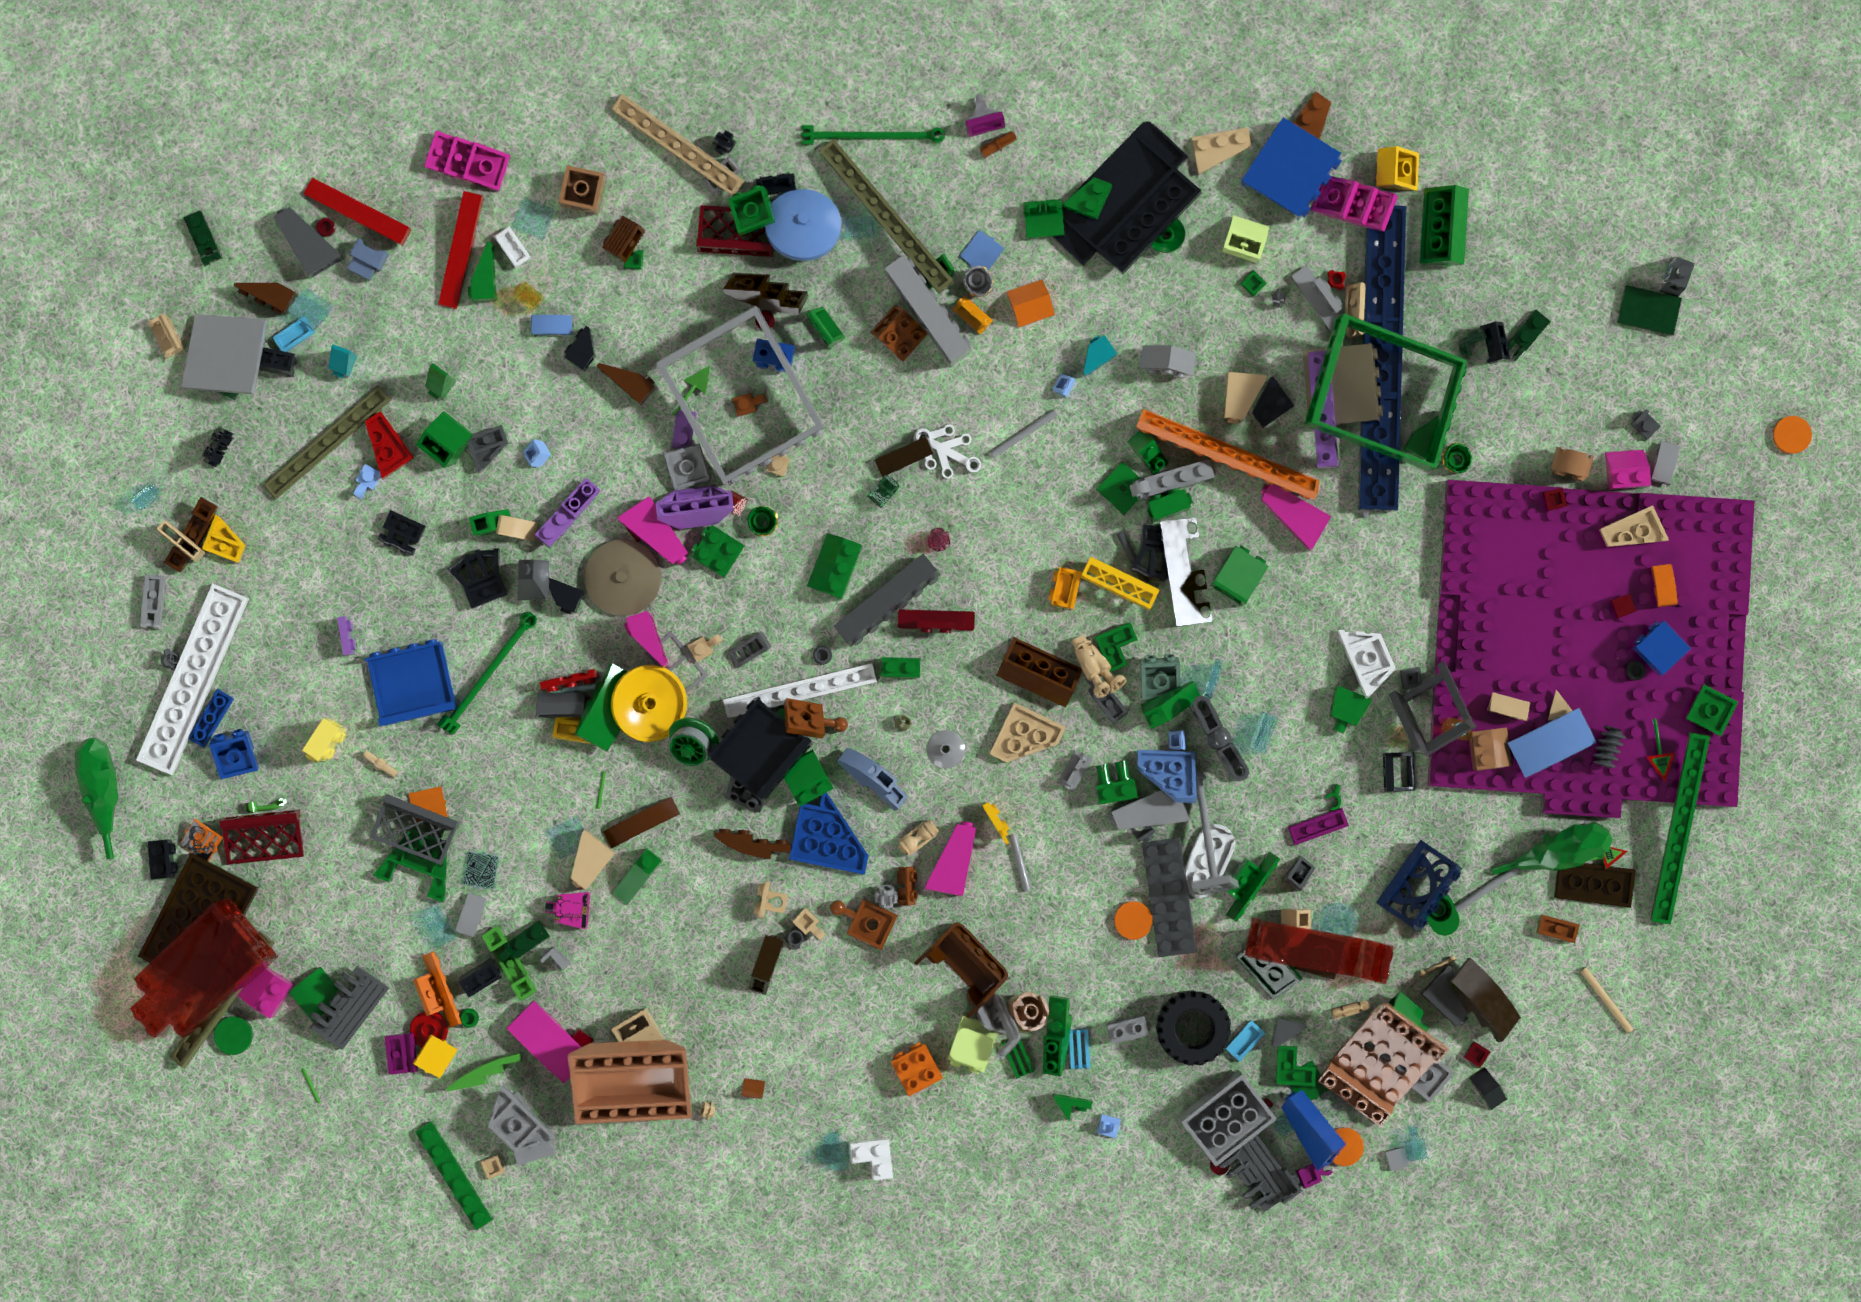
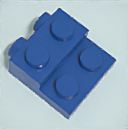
M237 729L232 731L231 735L225 736L224 733L213 736L209 747L220 780L258 771L259 767L253 752L254 746L249 731L243 732V729Z

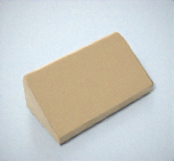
M1492 692L1487 711L1527 721L1530 702Z

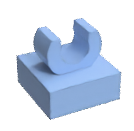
M1101 1114L1097 1133L1116 1138L1121 1119Z

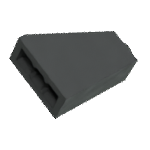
M1446 965L1420 994L1454 1026H1461L1469 1018L1467 1016L1469 1013L1466 1012L1449 983L1454 973L1452 968Z

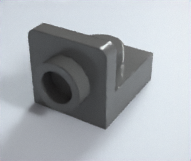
M1647 409L1643 412L1639 410L1632 417L1634 421L1630 424L1645 440H1648L1661 427L1648 414L1650 411Z

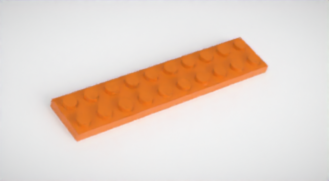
M1143 409L1136 428H1139L1145 434L1151 433L1162 441L1175 443L1179 448L1193 450V453L1196 455L1208 456L1212 461L1225 463L1233 470H1242L1250 477L1262 478L1266 483L1279 485L1287 492L1294 491L1302 498L1315 500L1318 494L1320 483L1318 479Z

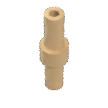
M367 750L362 757L373 763L374 767L379 771L383 770L393 778L398 774V771L386 764L387 761L381 757L377 758Z

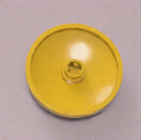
M641 665L627 671L618 680L612 692L611 711L617 726L626 735L639 741L655 742L667 738L671 725L676 720L684 718L686 714L687 696L682 682L673 672L661 666Z

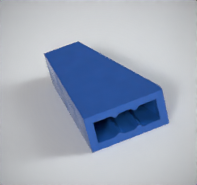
M1303 1090L1296 1094L1292 1092L1285 1097L1286 1102L1281 1108L1314 1167L1319 1171L1335 1159L1346 1143Z

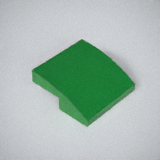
M319 967L295 986L289 994L308 1018L314 1022L315 1019L310 1016L312 1012H316L320 1016L326 1013L319 1009L317 1005L322 1002L331 1008L332 1006L329 1005V1002L340 989L334 985V982L323 968Z

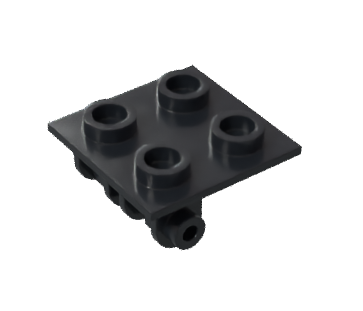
M222 427L219 430L215 429L211 436V440H213L211 446H207L202 454L205 457L203 461L214 467H217L218 464L220 465L224 456L216 453V451L224 455L225 452L217 448L221 446L228 449V447L220 443L222 442L229 446L233 439V433Z

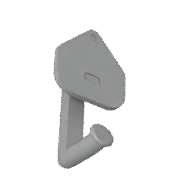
M993 994L976 1011V1014L986 1029L1007 1034L1009 1040L1001 1049L998 1048L996 1050V1056L999 1059H1004L1019 1042L1020 1032L1004 998L998 994Z

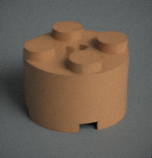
M1556 447L1550 469L1553 470L1552 474L1565 477L1566 474H1571V479L1585 481V478L1589 477L1594 456L1570 449H1562L1561 452V447Z
M1026 992L1015 995L1007 1001L1006 1004L1020 1033L1036 1031L1045 1025L1049 1009L1043 997L1033 992Z

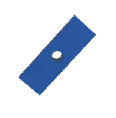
M217 689L188 739L205 748L234 698ZM209 715L213 716V720L211 722L208 721Z

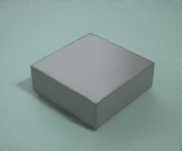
M1404 1147L1385 1151L1390 1171L1409 1166Z

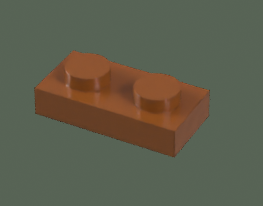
M1541 914L1536 933L1575 943L1580 924Z

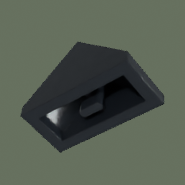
M1485 1067L1469 1078L1491 1110L1507 1100L1500 1085Z

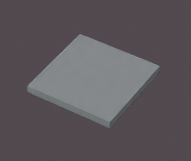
M195 314L181 387L189 390L254 395L268 321L256 318Z

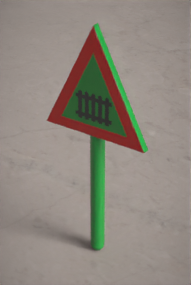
M1654 718L1653 725L1658 755L1647 756L1646 758L1662 780L1666 782L1675 752L1662 754L1657 719Z

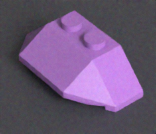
M713 485L675 490L661 501L656 502L657 520L677 529L715 525L734 510L732 492Z

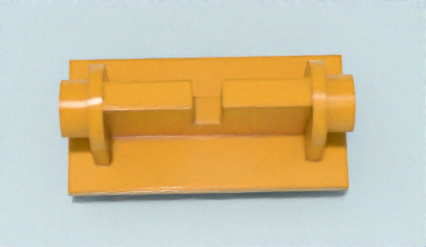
M966 296L962 299L960 298L952 309L980 335L993 322L987 314Z

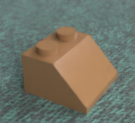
M1507 728L1468 732L1473 771L1512 766Z

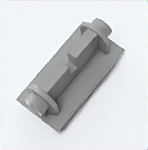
M1075 750L1057 783L1074 792L1090 765L1092 758Z

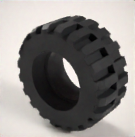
M1188 990V992H1180L1176 996L1169 998L1168 1002L1161 1007L1160 1014L1157 1016V1038L1164 1051L1177 1062L1187 1064L1188 1066L1205 1065L1204 1063L1214 1061V1058L1218 1055L1220 1056L1223 1053V1049L1228 1046V1039L1231 1036V1021L1226 1009L1217 999L1205 992ZM1188 1010H1199L1205 1013L1211 1022L1212 1028L1209 1038L1198 1046H1188L1182 1043L1176 1035L1175 1025L1177 1019Z

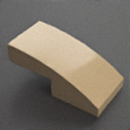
M499 515L496 534L535 542L538 523Z

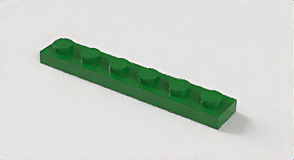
M433 1121L415 1132L475 1230L493 1220L492 1216Z

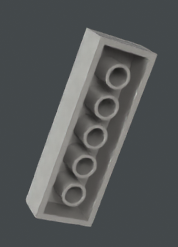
M902 255L885 267V275L952 367L970 354L971 344L965 335L962 337L959 334L960 328L954 320H949V313L944 305L937 303L938 297L932 289H927L926 280L922 274L915 272L916 266L910 258L906 259Z

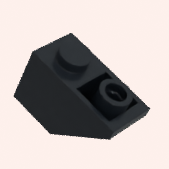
M588 326L584 329L581 328L575 336L577 338L573 345L570 343L564 352L566 354L564 357L584 372L596 357L592 331Z

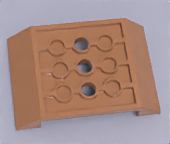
M1385 1002L1375 1008L1334 1055L1319 1077L1318 1082L1381 1127L1391 1116L1394 1106L1434 1062L1438 1064L1449 1049ZM1372 1042L1375 1047L1368 1048L1365 1043ZM1381 1054H1388L1391 1059L1385 1060L1381 1057ZM1403 1065L1407 1070L1399 1071L1396 1066Z

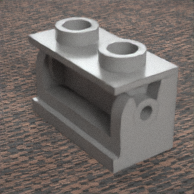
M1143 1015L1106 1024L1111 1044L1149 1035L1145 1016Z

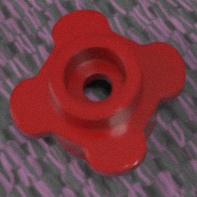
M1330 270L1327 273L1328 284L1331 288L1343 290L1346 274Z

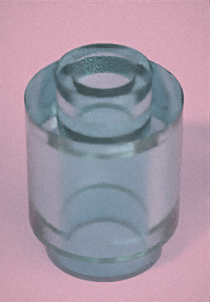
M147 483L133 494L134 497L131 498V501L140 511L147 509L160 498L158 495L160 490L156 485Z

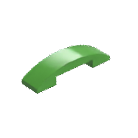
M497 925L481 935L510 981L511 987L519 1001L521 1002L536 993V987L520 959L513 960L510 957L502 962L498 957V954L505 950L504 945L508 942L500 927Z

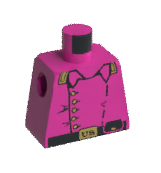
M591 892L557 895V902L546 901L545 913L556 914L555 922L587 929Z

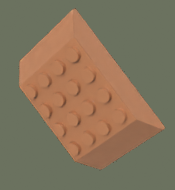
M670 1040L590 1043L568 1054L575 1124L692 1118L686 1048Z

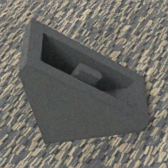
M1300 856L1282 879L1296 891L1300 892L1316 867Z
M1276 1017L1271 1045L1273 1048H1277L1306 1029L1307 1026L1301 1022Z

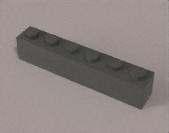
M922 554L837 622L834 627L850 647L860 644L863 641V637L878 629L879 624L890 620L894 612L906 607L908 601L913 597L916 598L921 595L925 587L933 585L940 576L939 572L928 558Z

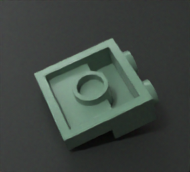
M1166 654L1164 658L1146 655L1144 659H1140L1142 700H1152L1180 687V661L1178 657H1175L1173 654Z

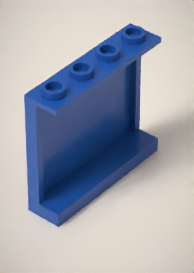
M1283 117L1241 180V185L1247 189L1248 187L1252 188L1297 216L1296 220L1299 221L1302 216L1305 218L1310 211L1309 205L1312 200L1315 202L1320 196L1321 192L1319 190L1322 185L1326 186L1332 177L1329 175L1333 169L1337 170L1341 164V152Z
M432 639L425 641L426 645L410 644L404 650L393 648L389 649L387 654L381 655V652L369 654V658H365V662L368 663L380 717L378 718L379 726L383 727L456 710V701L442 642Z

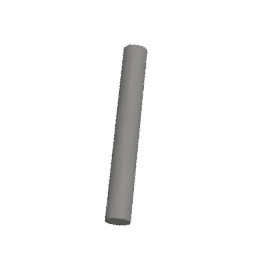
M1014 834L1009 836L1023 891L1026 892L1031 890L1017 835Z

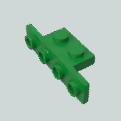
M1269 852L1259 867L1244 858L1232 876L1238 880L1239 888L1226 891L1236 898L1226 913L1229 918L1237 922L1244 915L1248 905L1255 899L1257 892L1266 883L1271 872L1277 867L1280 861L1279 857Z

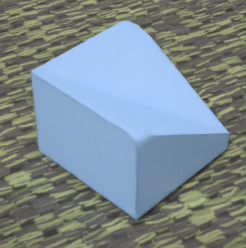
M535 439L523 451L529 465L538 468L551 456L545 443Z

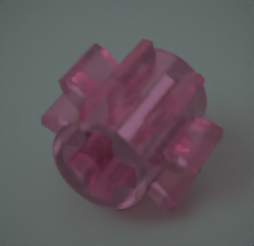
M934 528L930 531V535H926L928 548L932 547L934 551H943L947 548V545L951 544L949 532H944L943 528Z

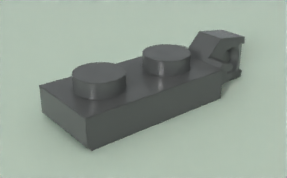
M1085 679L1091 686L1088 689L1091 697L1112 724H1115L1129 713L1115 694L1110 693V691L1105 697L1097 698L1094 694L1095 686L1093 681Z

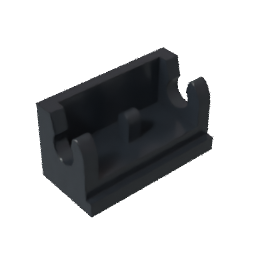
M1495 321L1481 325L1480 329L1484 331L1489 356L1487 364L1509 360L1510 354L1503 322Z
M263 347L259 370L294 377V364L297 363V359L294 353Z
M491 957L460 976L458 982L470 998L502 976L500 969L496 967L495 961Z

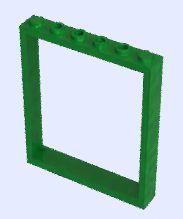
M1342 313L1335 318L1304 425L1424 470H1434L1439 466L1441 450L1446 445L1445 437L1451 427L1452 422L1450 419L1457 406V395L1460 394L1462 389V378L1467 372V360ZM1347 327L1453 367L1426 461L1319 421Z

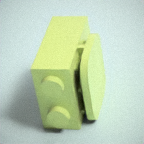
M962 1015L947 1060H950L951 1065L961 1068V1065L969 1067L968 1071L979 1074L981 1071L984 1073L998 1032L986 1029L980 1020L971 1017L967 1018L966 1015Z

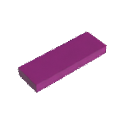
M1343 808L1290 826L1288 830L1294 845H1298L1349 825Z

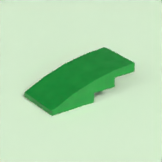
M613 663L609 664L603 681L598 682L592 699L588 700L575 732L576 736L604 751L609 750L621 730L612 715L611 697L616 683L627 672Z

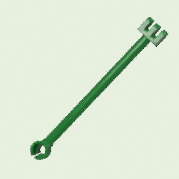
M801 125V130H808V133H801V138H808V140H801V145H814V139H928L934 143H941L945 139V136H943L945 132L939 127L928 132L814 131V125ZM940 132L941 136L939 138H936L934 136V133Z
M523 612L520 615L519 627L450 717L445 714L438 722V727L443 728V730L451 735L456 733L461 726L456 721L525 630L527 631L535 626L537 618L534 614Z

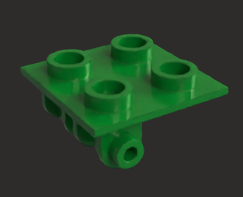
M1061 199L1023 202L1026 239L1064 235Z

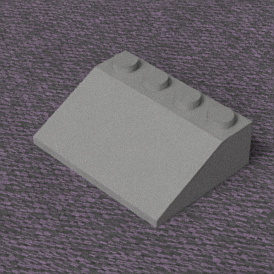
M1236 1070L1177 1116L1215 1166H1218L1277 1120L1239 1070Z

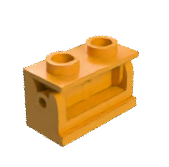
M1059 567L1058 571L1054 570L1052 581L1056 583L1054 589H1050L1048 597L1051 605L1074 609L1082 571Z

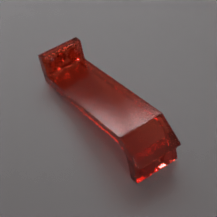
M1252 917L1245 956L1262 961L1354 976L1386 984L1390 974L1389 968L1393 958L1394 946L1368 939L1269 922Z

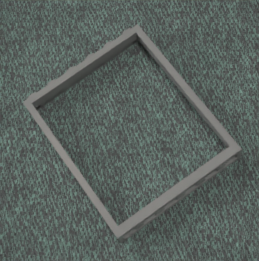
M757 306L656 362L723 484L729 483V485L738 482L740 480L739 476L744 473L746 476L756 471L755 467L760 464L764 467L773 462L772 458L776 455L782 457L790 452V447L794 445L796 448L806 443V438L810 436L815 438L823 433L822 429L825 428L823 422ZM756 317L814 421L815 426L726 475L667 367Z

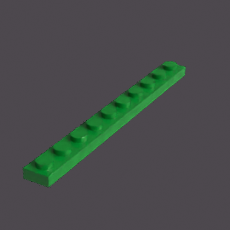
M1689 732L1650 918L1653 922L1671 925L1710 740L1708 735Z

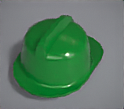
M1447 894L1438 902L1437 910L1427 918L1432 930L1443 936L1454 933L1460 923L1459 914L1452 899Z

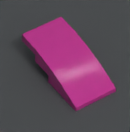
M436 130L424 167L499 191L511 155L477 142L473 143Z
M1332 176L1326 186L1322 185L1320 188L1321 194L1313 202L1310 210L1355 225L1385 231L1398 196L1395 193L1381 191L1376 187L1362 185L1353 180Z
M533 1000L506 1028L550 1072L565 1083L570 1078L568 1054L582 1047L572 1039V1035L556 1019Z

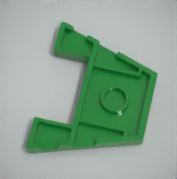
M413 828L407 832L410 840L420 836L418 830ZM432 835L424 837L428 847L438 843L436 837ZM404 836L398 844L406 843V837ZM422 839L411 843L417 852L425 849ZM440 846L429 850L433 858L440 859L442 854ZM395 847L373 874L374 877L391 882L397 864L434 877L427 897L445 902L447 854L443 864L440 865Z

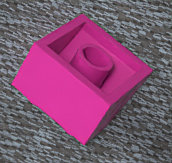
M1644 450L1605 452L1608 490L1647 488L1651 486L1650 466Z

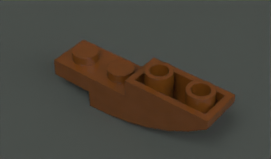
M719 829V832H714V837L720 842L750 856L771 859L772 851L791 852L792 844H787L788 840H776V843H768V839H757V842H753L754 834H749L750 830H738V833H730V829Z

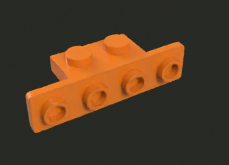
M434 951L423 955L422 957L429 974L417 978L413 982L426 1016L443 1010L450 1028L461 1024L460 1013L453 1002V995L446 984V977L441 971L438 957Z

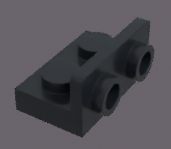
M172 839L147 841L151 880L174 878L175 873L178 872L177 863L173 859V854H176L175 843H172Z

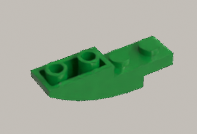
M1055 995L1049 997L1047 1035L1044 1036L1042 1074L1062 1076L1071 1032L1070 998Z

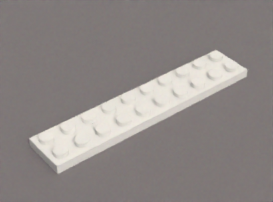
M212 583L136 759L137 761L174 775L189 740L190 733L202 710L249 598Z

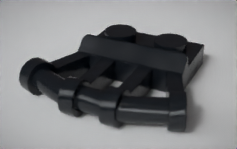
M1144 524L1142 525L1140 551L1131 565L1130 571H1136L1149 580L1156 578L1160 579V581H1166L1169 579L1161 527ZM1146 551H1150L1148 569L1139 565ZM1156 552L1163 553L1161 571H1154Z
M494 548V550L478 549L473 554L462 555V558L453 567L450 566L448 568L450 573L463 585L472 609L508 595L499 572V548ZM484 558H493L492 574H489ZM478 560L484 575L480 579L476 578L471 562ZM465 565L472 581L470 583H467L458 573Z

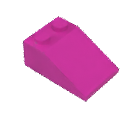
M647 610L626 617L627 623H624L627 634L632 636L664 668H670L652 614Z
M260 963L237 996L270 1019L275 1017L295 984Z

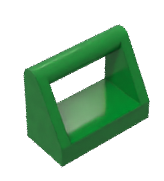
M824 307L813 309L807 313L808 319L829 349L845 339V336Z

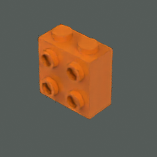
M918 1042L910 1046L911 1050L904 1054L901 1051L893 1055L894 1059L891 1061V1064L908 1096L943 1079L926 1043L921 1045Z

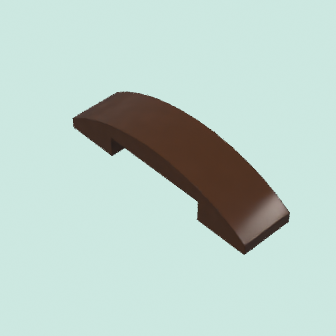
M200 497L183 534L199 546L214 519L218 506ZM187 542L182 544L191 553H195L196 550ZM173 546L164 563L176 571L182 572L191 558L176 546Z
M670 797L603 831L612 849L680 815V812L673 798Z

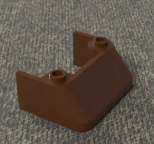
M958 922L953 923L914 962L917 966L925 957L935 964H939L944 960L970 987L966 992L968 1001L974 1006L967 1013V1018L979 1010L1008 978V972L963 924Z

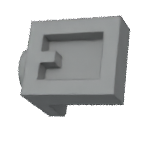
M548 947L541 954L543 958L539 960L541 963H544L548 958L552 957L553 960L551 962L558 969L562 968L563 970L571 964L557 947L552 949Z

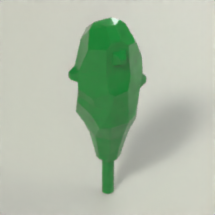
M88 738L82 741L74 753L75 773L82 796L81 801L89 811L99 834L102 835L106 859L108 860L114 858L110 833L113 831L114 810L118 801L116 770L107 744L97 738Z
M1597 822L1574 824L1552 837L1547 833L1544 834L1543 842L1532 847L1516 858L1515 861L1491 868L1492 873L1496 875L1515 868L1520 870L1543 869L1558 871L1578 867L1595 857H1598L1600 860L1604 859V853L1610 850L1613 839L1610 830Z

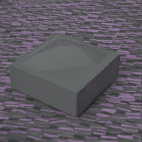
M1420 667L1400 670L1402 689L1415 688L1422 684Z

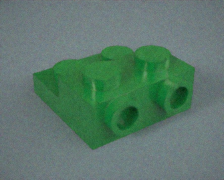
M754 186L750 191L734 194L733 197L728 198L740 236L775 223L771 201L764 186Z
M713 525L710 528L706 526L701 534L703 537L700 544L696 543L691 550V553H693L692 558L725 578L745 545Z

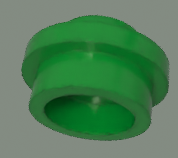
M472 1008L463 1010L460 1014L461 1024L467 1028L474 1027L479 1021L477 1011Z

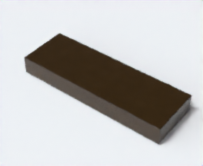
M925 436L876 459L875 462L882 477H885L935 452L928 437Z

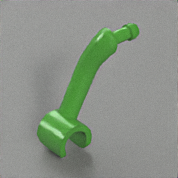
M280 798L270 805L257 806V802L246 803V811L248 813H255L258 811L275 810L286 804L287 801Z

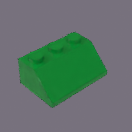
M827 533L807 587L843 600L863 545Z

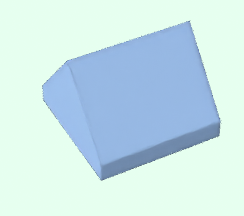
M1060 374L1053 387V391L1067 398L1076 381L1073 377Z
M1185 730L1169 731L1170 750H1186Z

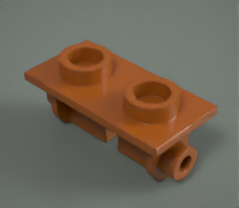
M914 866L899 867V871H897V884H904V888H897L899 905H915V901H917L918 893L915 890L917 872Z

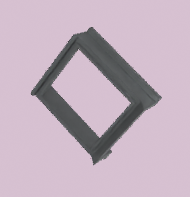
M1444 661L1437 665L1440 670L1439 674L1404 695L1397 691L1389 694L1414 752L1420 751L1427 756L1476 728L1450 674V670ZM1445 681L1463 722L1426 743L1408 702Z

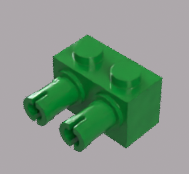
M1127 760L1121 761L1122 768L1120 762L1115 763L1118 776L1117 782L1110 781L1108 764L1102 765L1103 771L1101 765L1096 766L1099 783L1095 787L1099 805L1138 798L1135 780L1129 777Z

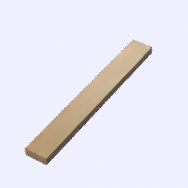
M621 94L611 109L731 196L738 192L744 182L742 178L626 95Z

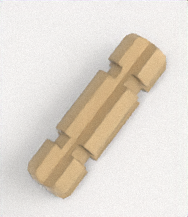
M1366 1000L1359 1002V1004L1353 1003L1342 1006L1341 1009L1339 1007L1332 1009V1016L1334 1019H1340L1342 1016L1355 1015L1360 1013V1011H1369L1370 1006Z

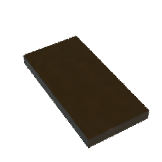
M1589 863L1558 870L1554 898L1631 908L1636 870L1612 866L1605 869L1604 865Z

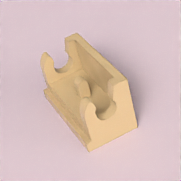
M163 313L148 322L166 359L185 350L166 314Z

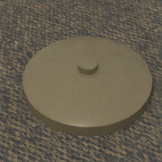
M618 539L603 544L591 555L585 568L584 582L589 597L600 609L613 615L628 616L641 612L654 601L661 585V570L653 553L644 545L632 540Z

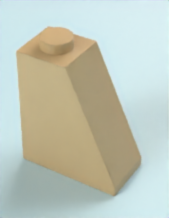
M1227 373L1223 420H1227L1229 424H1239V421L1244 420L1265 383L1267 375Z
M586 829L581 834L571 875L572 884L580 890L582 888L587 890L615 854L612 849Z

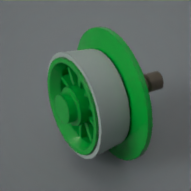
M695 718L678 719L669 729V752L676 761L688 767H699L706 761H709V750L714 744L718 745L720 743L715 731L706 723Z

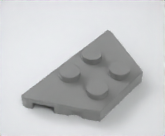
M504 1085L500 1087L488 1127L515 1153L554 1140L557 1137Z

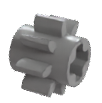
M891 885L880 886V890H875V903H879L881 908H892L893 903H898V891H894V887Z

